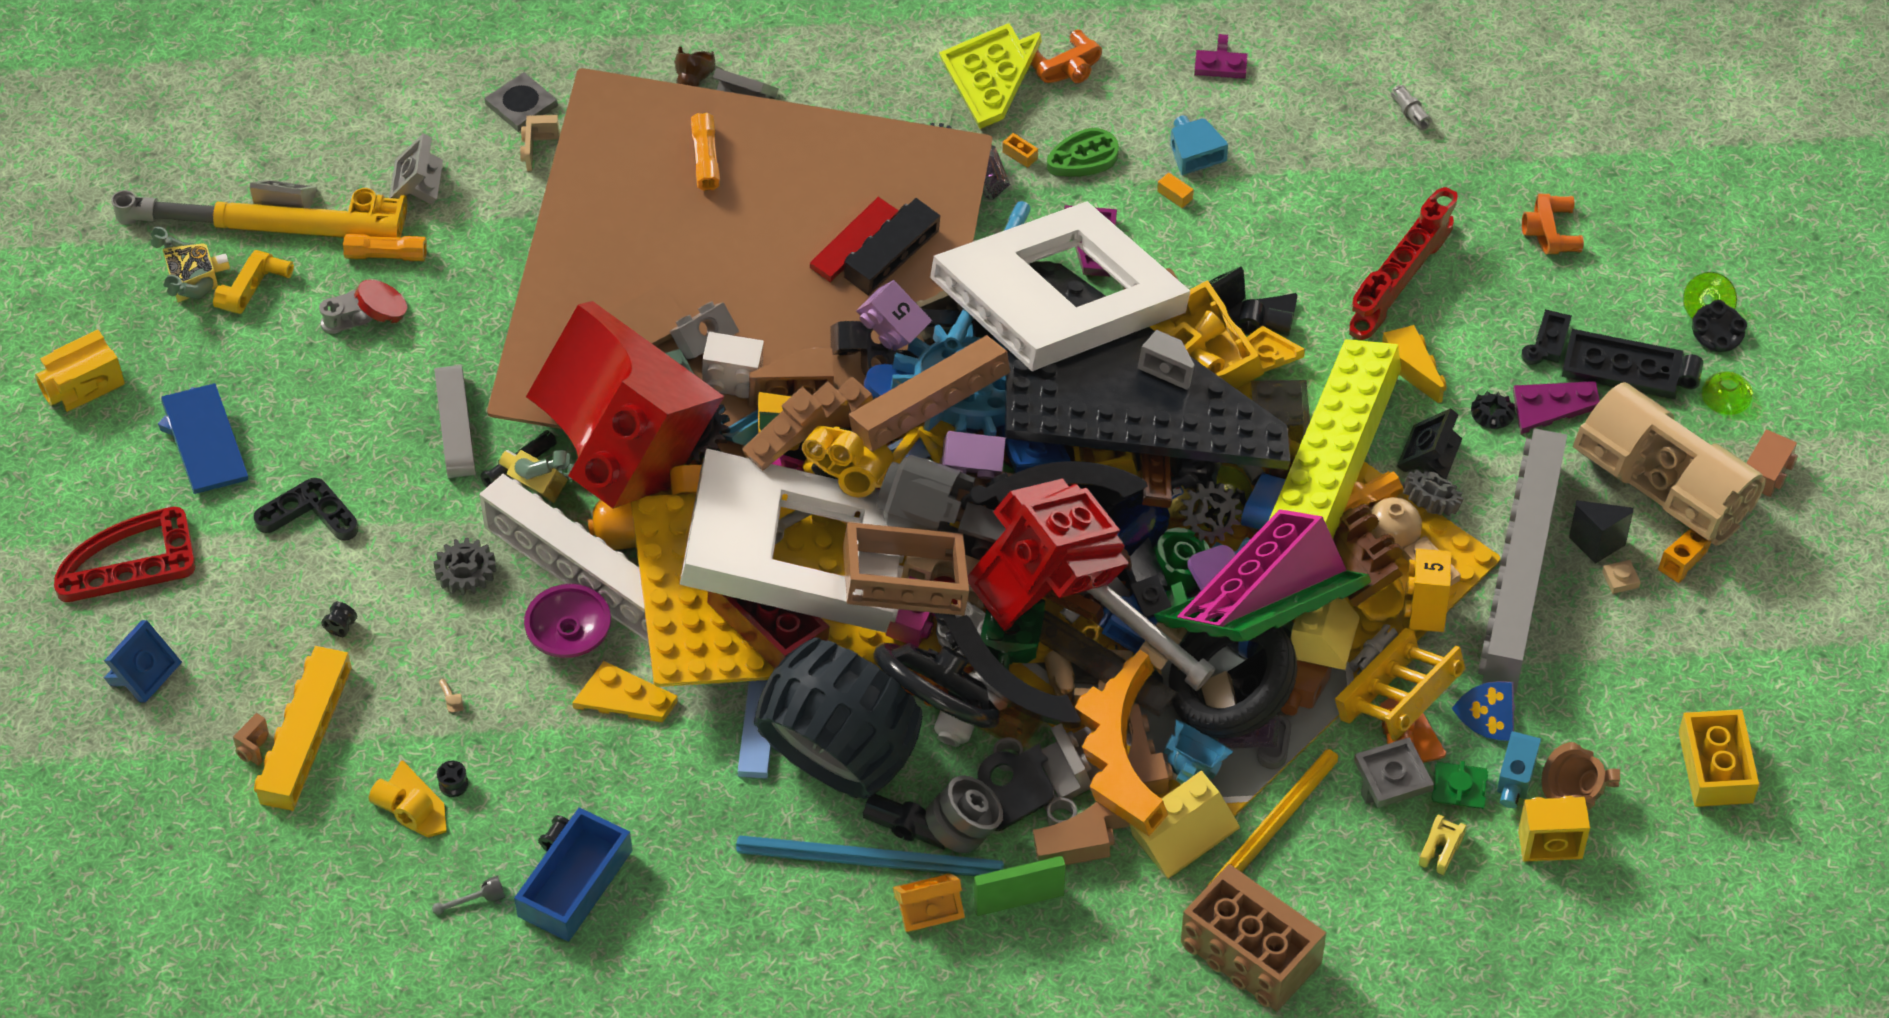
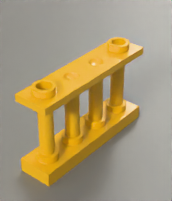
M1404 628L1335 698L1340 720L1350 724L1360 713L1367 714L1385 721L1391 740L1396 741L1466 669L1461 648L1455 646L1445 657L1420 649L1415 632ZM1414 659L1435 666L1427 675L1406 668ZM1396 677L1417 684L1410 693L1389 686ZM1378 695L1400 702L1392 711L1371 704Z

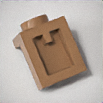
M256 713L233 736L236 747L235 752L239 758L245 762L252 761L258 766L263 762L259 747L264 744L269 734L266 719L260 714Z

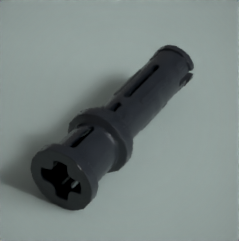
M545 430L520 450L538 458L545 451L555 446L557 440L549 430ZM499 460L498 465L490 471L485 470L480 475L486 488L502 474L510 479L512 478L507 475L508 469L499 464Z

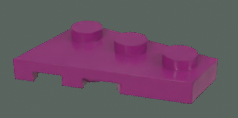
M1596 381L1513 386L1520 434L1530 432V429L1541 425L1543 427L1552 425L1553 421L1567 417L1570 419L1591 412L1600 402Z

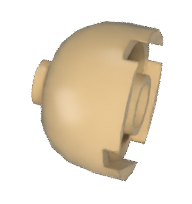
M1391 497L1373 505L1371 513L1375 514L1379 520L1377 527L1371 531L1375 539L1384 534H1391L1395 539V543L1399 544L1402 550L1420 539L1422 520L1418 510L1410 502L1402 498Z

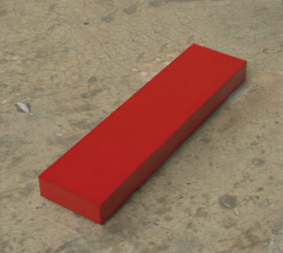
M878 196L810 262L809 268L831 282L845 269L844 261L851 252L859 250L864 241L869 236H874L880 231L883 223L887 220H892L899 210Z

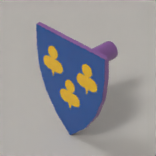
M1488 682L1476 686L1462 695L1451 709L1474 732L1486 738L1509 741L1511 732L1514 731V710L1516 708L1514 704V682Z

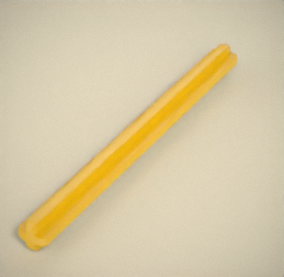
M1327 749L1319 756L1210 883L1228 864L1240 872L1245 870L1338 763L1339 756L1337 753Z

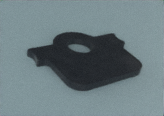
M1040 744L1031 747L1019 755L1006 751L996 752L989 755L981 763L977 779L994 792L1003 809V820L994 831L1006 829L1048 805L1053 800L1055 795L1054 788L1042 768L1043 763L1047 762L1048 758L1042 753ZM1002 765L1009 766L1013 770L1012 780L1003 786L994 784L991 780L994 769Z

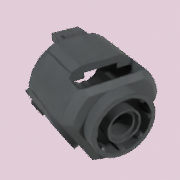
M910 455L905 457L900 464L892 462L889 466L879 492L877 508L884 510L883 518L887 526L957 533L958 528L948 525V522L954 524L956 522L962 502L957 501L959 489L971 491L975 485V478L962 473L960 470Z

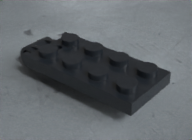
M1572 329L1562 377L1586 382L1596 381V384L1611 387L1626 382L1641 393L1676 399L1677 386L1685 389H1695L1700 385L1704 362L1701 357L1694 354L1685 355L1682 350Z

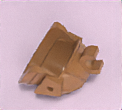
M1567 742L1557 747L1548 757L1542 772V789L1547 799L1562 798L1564 796L1585 797L1587 810H1590L1595 806V800L1602 794H1605L1606 786L1619 787L1620 769L1605 770L1604 764L1594 757L1593 751L1583 749L1575 742Z

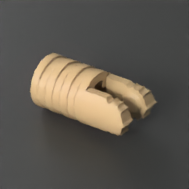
M1053 650L1044 657L1050 685L1054 689L1055 696L1067 695L1072 703L1075 675L1069 653L1065 650Z

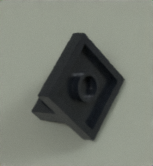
M1450 408L1413 425L1397 467L1403 472H1407L1420 466L1424 471L1438 473L1441 478L1447 479L1463 439L1453 430L1458 414Z

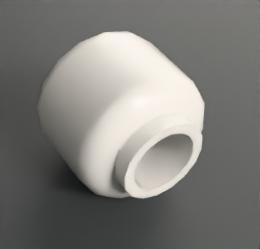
M940 711L934 730L941 742L958 747L960 744L969 741L975 726Z

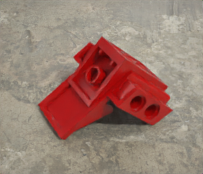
M1064 479L1013 490L1008 493L993 511L1006 530L968 574V584L1001 628L1007 630L1020 616L1052 589L1061 598L1106 586L1123 571L1129 562L1121 553L1124 544L1117 536L1120 529L1087 488L1080 489L1077 484L1068 486Z

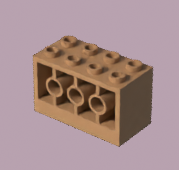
M1228 864L1183 912L1181 943L1190 954H1198L1206 960L1212 970L1216 972L1221 971L1227 975L1237 988L1241 990L1246 989L1252 993L1262 1006H1270L1278 1012L1322 964L1327 932Z

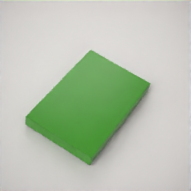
M1063 856L975 876L974 908L976 915L981 916L1064 896L1065 862Z

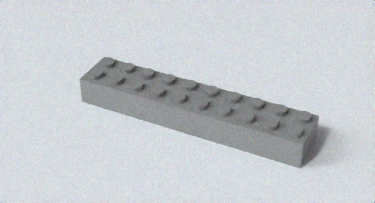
M1535 428L1532 439L1526 438L1523 455L1526 456H1523L1521 460L1478 674L1484 675L1482 684L1498 681L1514 682L1515 693L1517 692L1567 440V434Z

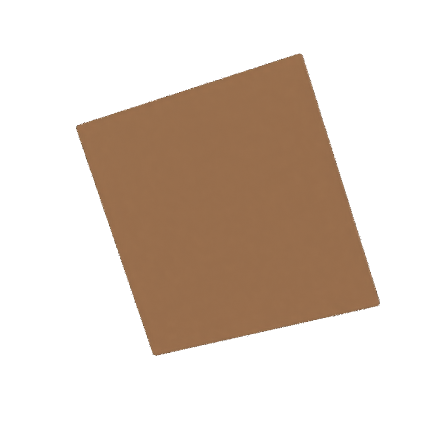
M586 68L578 69L488 404V416L562 429L546 412L526 398V395L578 304L593 301L607 312H610L659 285L664 287L686 316L689 314L691 317L700 313L698 308L713 301L714 305L724 302L739 329V332L732 336L764 341V367L802 349L814 347L831 348L830 326L840 321H860V315L856 310L878 288L893 280L914 302L936 296L943 289L930 278L934 256L974 241L992 146V137L987 134ZM697 113H709L714 116L716 157L720 175V186L715 190L703 191L697 187L695 147L691 128V117ZM878 196L897 210H900L904 204H909L915 198H918L941 215L939 232L869 296L844 278V270L829 282L809 268L810 262ZM701 322L699 330L705 336L707 327ZM873 330L871 332V339L875 343L880 344L879 335ZM674 338L656 346L664 353L679 349ZM905 345L897 350H907L908 345ZM861 352L854 355H833V387L838 390L852 376L864 386L866 376L861 369ZM704 353L695 358L687 359L692 372L701 380ZM873 358L871 361L872 367L881 364L877 358ZM721 393L725 397L720 404H723L727 409L723 414L728 415L730 418L729 422L724 423L728 427L758 409L748 407L749 397L740 398L736 395ZM732 441L727 443L719 442L717 444L721 452L747 457L742 451L745 445Z

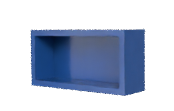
M579 807L514 897L517 917L569 942L633 851L630 831Z

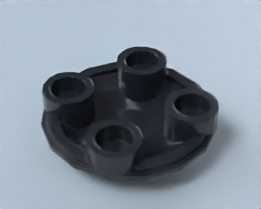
M1714 300L1711 304L1698 309L1693 317L1692 331L1694 337L1702 346L1711 351H1731L1739 346L1745 337L1747 321L1722 300Z

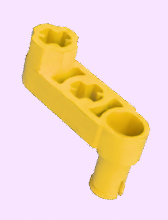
M254 250L232 287L218 285L213 298L214 307L242 314L264 275L273 273L290 278L294 270L293 262L274 258L270 253Z

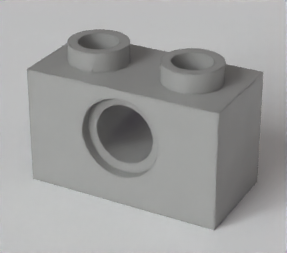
M713 301L698 308L700 312L698 315L691 317L689 314L675 322L677 327L670 330V333L686 360L704 353L709 332L734 335L739 332L724 302L714 305ZM701 322L707 327L705 336L699 330Z

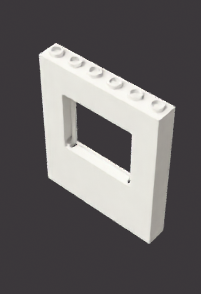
M1088 201L935 255L930 278L1031 371L1186 313L1190 290ZM1078 246L1126 289L1075 307L1028 264Z
M706 448L700 470L680 585L886 633L889 623H895L898 609L847 604L845 576L773 560L781 507L844 522L887 526L883 518L884 510L877 508L880 490L874 489L866 497H852L842 491L837 479L771 464L762 471L749 458ZM783 494L788 495L787 501L781 500ZM856 511L861 512L859 518L854 517ZM858 551L859 574L901 578L903 566L899 565V563L902 564L904 556ZM855 589L853 595H862L863 590Z

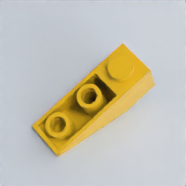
M1414 325L1384 332L1383 343L1398 344L1401 363L1399 375L1434 401L1441 403L1444 391L1447 389L1446 381L1443 375L1438 374L1433 355L1428 354L1423 335L1418 334Z

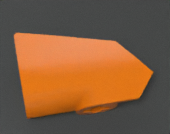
M1388 698L1380 704V707L1392 711L1400 702ZM1424 713L1396 741L1391 740L1387 724L1381 720L1383 734L1387 736V744L1410 737L1423 763L1439 760L1446 756L1445 749Z

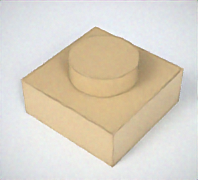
M1631 560L1603 566L1602 572L1612 594L1640 587V580Z

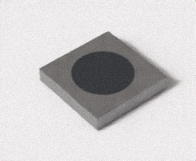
M525 72L484 98L485 105L518 132L521 130V127L526 126V116L544 115L558 106L557 99Z

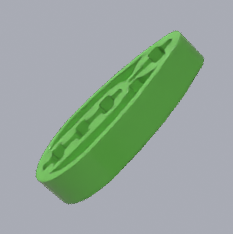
M1083 129L1065 138L1053 148L1047 156V170L1052 175L1065 177L1087 176L1106 171L1113 167L1118 160V141L1113 134L1104 129Z

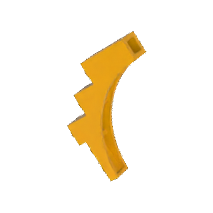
M1139 650L1125 662L1123 669L1116 677L1106 683L1103 691L1093 686L1078 699L1074 708L1081 719V723L1094 731L1086 737L1082 749L1087 761L1102 770L1094 776L1089 785L1095 801L1150 836L1168 816V812L1163 800L1154 794L1135 773L1130 764L1127 751V727L1132 706L1143 684L1154 671L1149 655Z

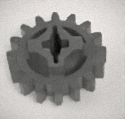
M1416 470L1415 473L1410 471L1402 485L1404 488L1403 493L1410 495L1408 499L1431 514L1441 515L1442 512L1447 516H1450L1451 513L1456 514L1464 500L1461 497L1462 492L1456 491V485H1453L1447 479L1441 478L1438 473L1425 471L1423 474L1419 470Z
M1208 481L1206 488H1204L1201 483H1197L1196 492L1187 490L1190 496L1189 500L1181 499V503L1186 505V509L1179 511V514L1186 516L1181 525L1190 526L1189 530L1197 532V539L1200 541L1205 536H1207L1208 543H1214L1215 536L1220 541H1224L1225 532L1231 535L1234 534L1231 528L1232 524L1240 525V522L1235 519V515L1242 514V510L1235 509V505L1240 500L1238 498L1231 499L1234 493L1232 489L1224 492L1225 484L1219 483L1214 488V483ZM1209 493L1218 494L1224 500L1215 502ZM1198 500L1199 505L1197 507V510L1193 512L1194 504ZM1208 505L1216 508V511L1213 512V519L1205 516V513L1208 512ZM1228 512L1227 520H1226V522L1223 524V523H1222L1223 517H1224L1225 513ZM1206 522L1212 531H1204L1197 524Z
M465 538L464 543H459L455 539L454 546L451 547L445 544L443 545L445 552L436 553L437 560L433 563L436 580L440 581L443 589L449 586L450 593L452 594L457 589L461 591V595H465L466 590L469 589L475 594L477 591L476 587L480 586L485 589L487 588L486 580H494L493 572L497 571L494 552H490L489 545L487 544L481 547L479 539L474 541V543H470L469 538Z

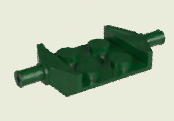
M1040 599L1007 630L1001 628L986 608L980 637L994 657L1008 671L1009 665L1012 663L1027 664L1036 658L1045 614V600ZM1008 631L1017 632L1015 635L1006 634Z

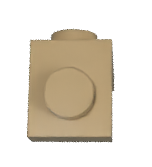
M558 115L526 116V126L521 127L522 142H525V146H520L521 162H526L527 171H532L533 141L559 139Z

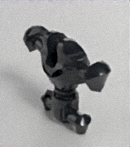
M1175 457L1177 476L1171 478L1172 496L1173 489L1183 486L1184 489L1194 488L1197 490V483H1201L1206 488L1207 482L1212 481L1214 488H1216L1218 485V471L1222 466L1221 462ZM1236 487L1231 499L1238 498L1245 505L1247 502L1245 491ZM1209 493L1215 502L1224 500L1218 494ZM1211 507L1205 513V516L1213 519V512L1216 511V508ZM1204 522L1203 524L1209 528L1208 523Z

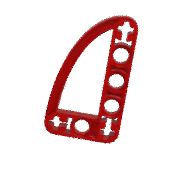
M177 506L151 511L117 523L84 541L63 560L56 572L54 588L58 599L63 602H74L183 579L192 575L196 565L185 511ZM177 517L178 528L173 529L171 518ZM162 526L166 549L165 554L75 572L87 559L109 545L137 533ZM181 538L186 540L182 546L174 547L171 545L175 539ZM185 561V566L179 567V562ZM165 564H169V567H170V570H169V571H167V568H166V565H165ZM157 566L161 568L158 574L149 575L146 573L151 567ZM129 572L133 574L127 581L118 580L122 573ZM96 578L104 580L101 586L92 587L89 585ZM80 582H83L85 588L81 589ZM71 585V590L65 591L66 586Z

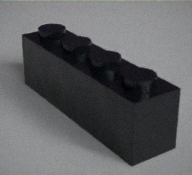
M915 198L909 204H904L892 220H887L883 223L880 231L874 236H869L859 250L851 252L844 261V278L869 296L939 232L941 215L918 198Z

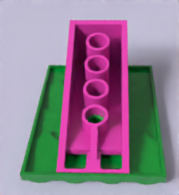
M1279 509L1197 596L1158 612L1154 616L1157 622L1163 623L1169 628L1183 627L1189 632H1206L1212 637L1227 636L1232 641H1248L1272 627H1281L1305 612L1316 611L1336 598L1344 599L1372 581L1368 574L1346 570L1323 516Z

